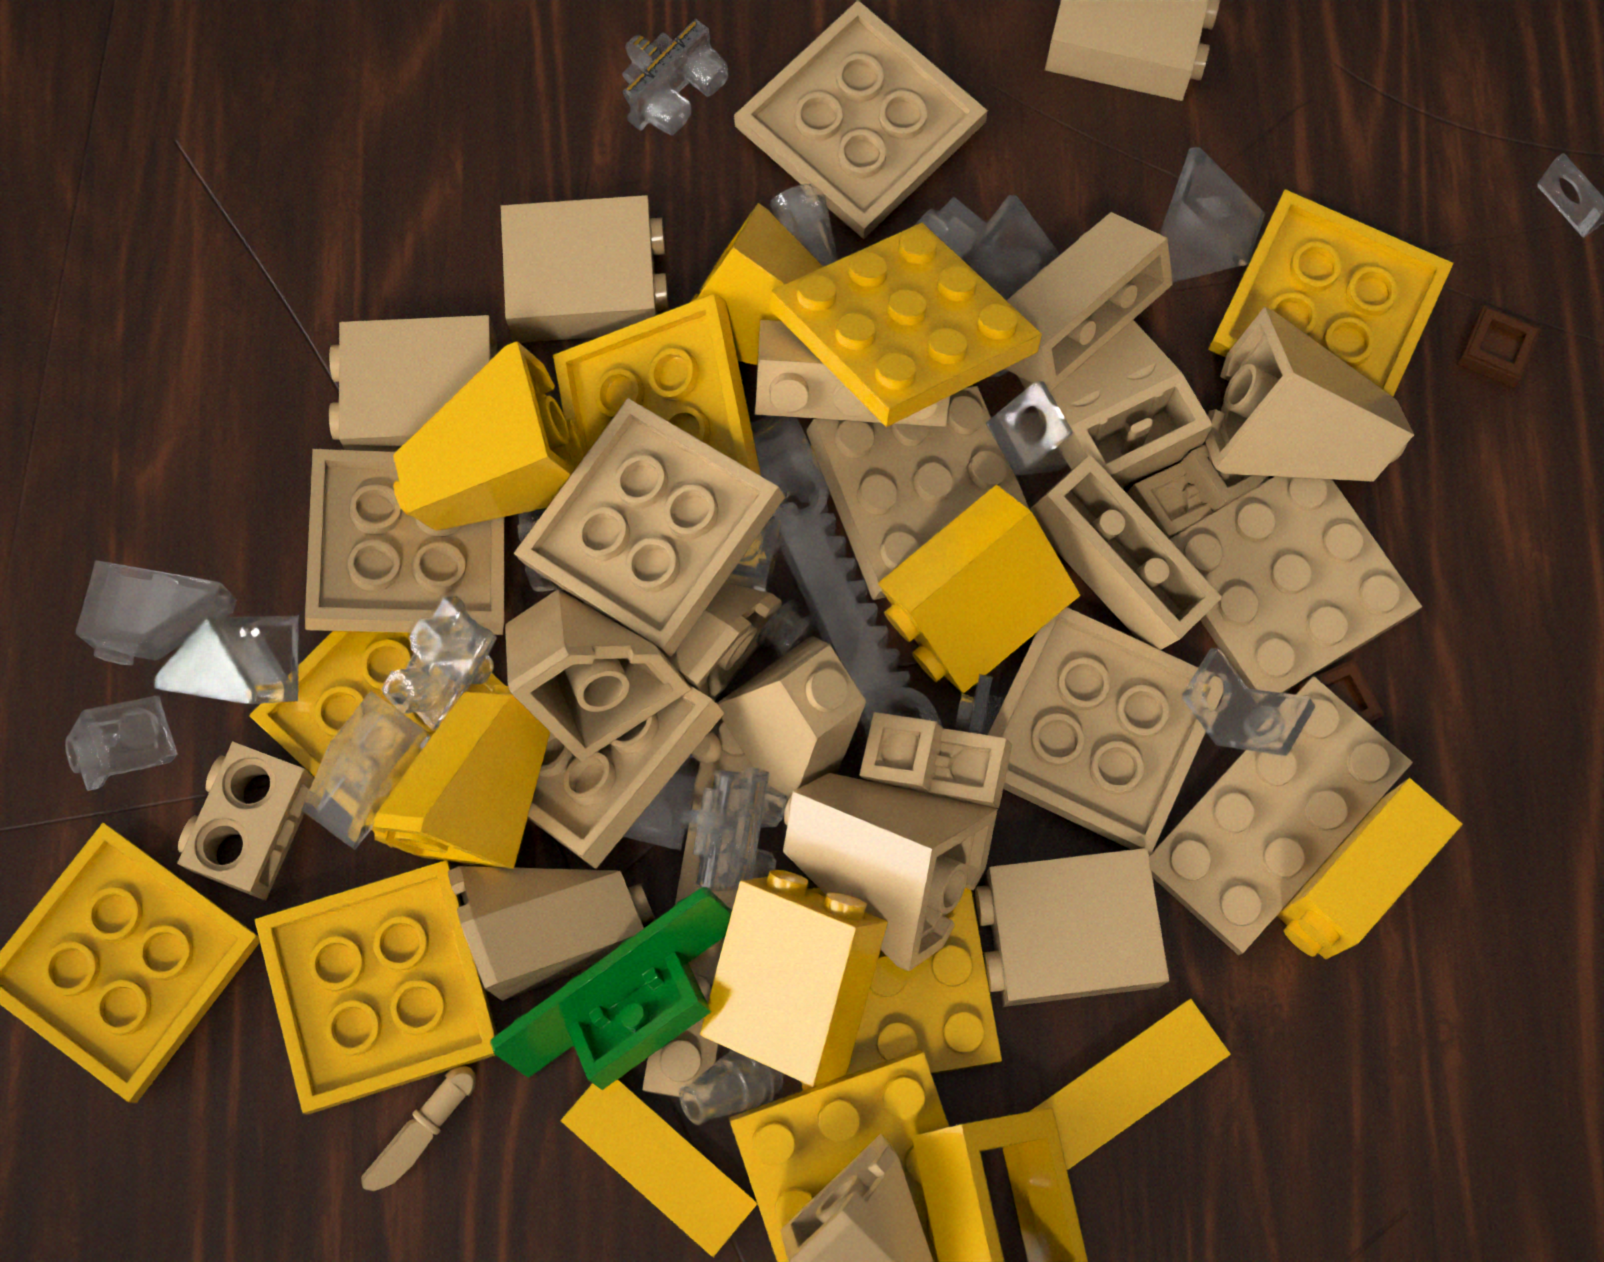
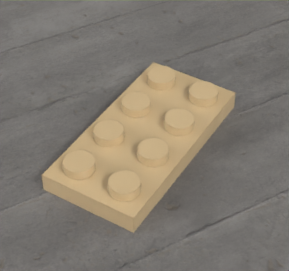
M1313 676L1149 855L1152 878L1237 955L1243 954L1413 762Z

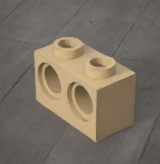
M232 741L226 756H219L209 771L206 780V791L209 794L199 816H192L183 828L178 843V850L182 854L177 864L199 876L266 901L319 781L302 767ZM257 776H269L270 788L266 796L256 803H245L244 790L247 784ZM232 835H241L243 848L239 857L229 864L219 865L217 851L222 841Z

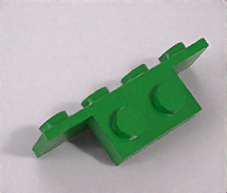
M699 888L690 896L680 900L672 909L636 935L626 939L618 948L582 974L572 978L564 987L528 1013L518 1017L510 1026L490 1040V1044L494 1054L529 1078L574 1046L587 1079L601 1090L605 1089L711 1013L709 1005L689 966V962L726 936L732 910L709 888Z

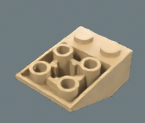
M1134 320L1127 324L1050 393L1018 376L1071 470L1091 454L1122 489L1183 460L1192 450L1203 445L1213 426L1182 372Z

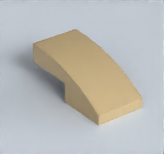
M1205 444L1192 450L1179 464L1134 484L1127 494L1170 539L1270 479L1268 476L1225 474L1216 470Z
M874 712L859 776L877 783L999 808L1012 744L1007 738L944 729L936 721Z

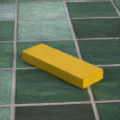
M1189 999L1029 1112L1053 1108L1066 1169L1069 1170L1231 1054L1192 999Z
M618 1079L603 1090L592 1083L560 1120L712 1257L718 1253L758 1204Z

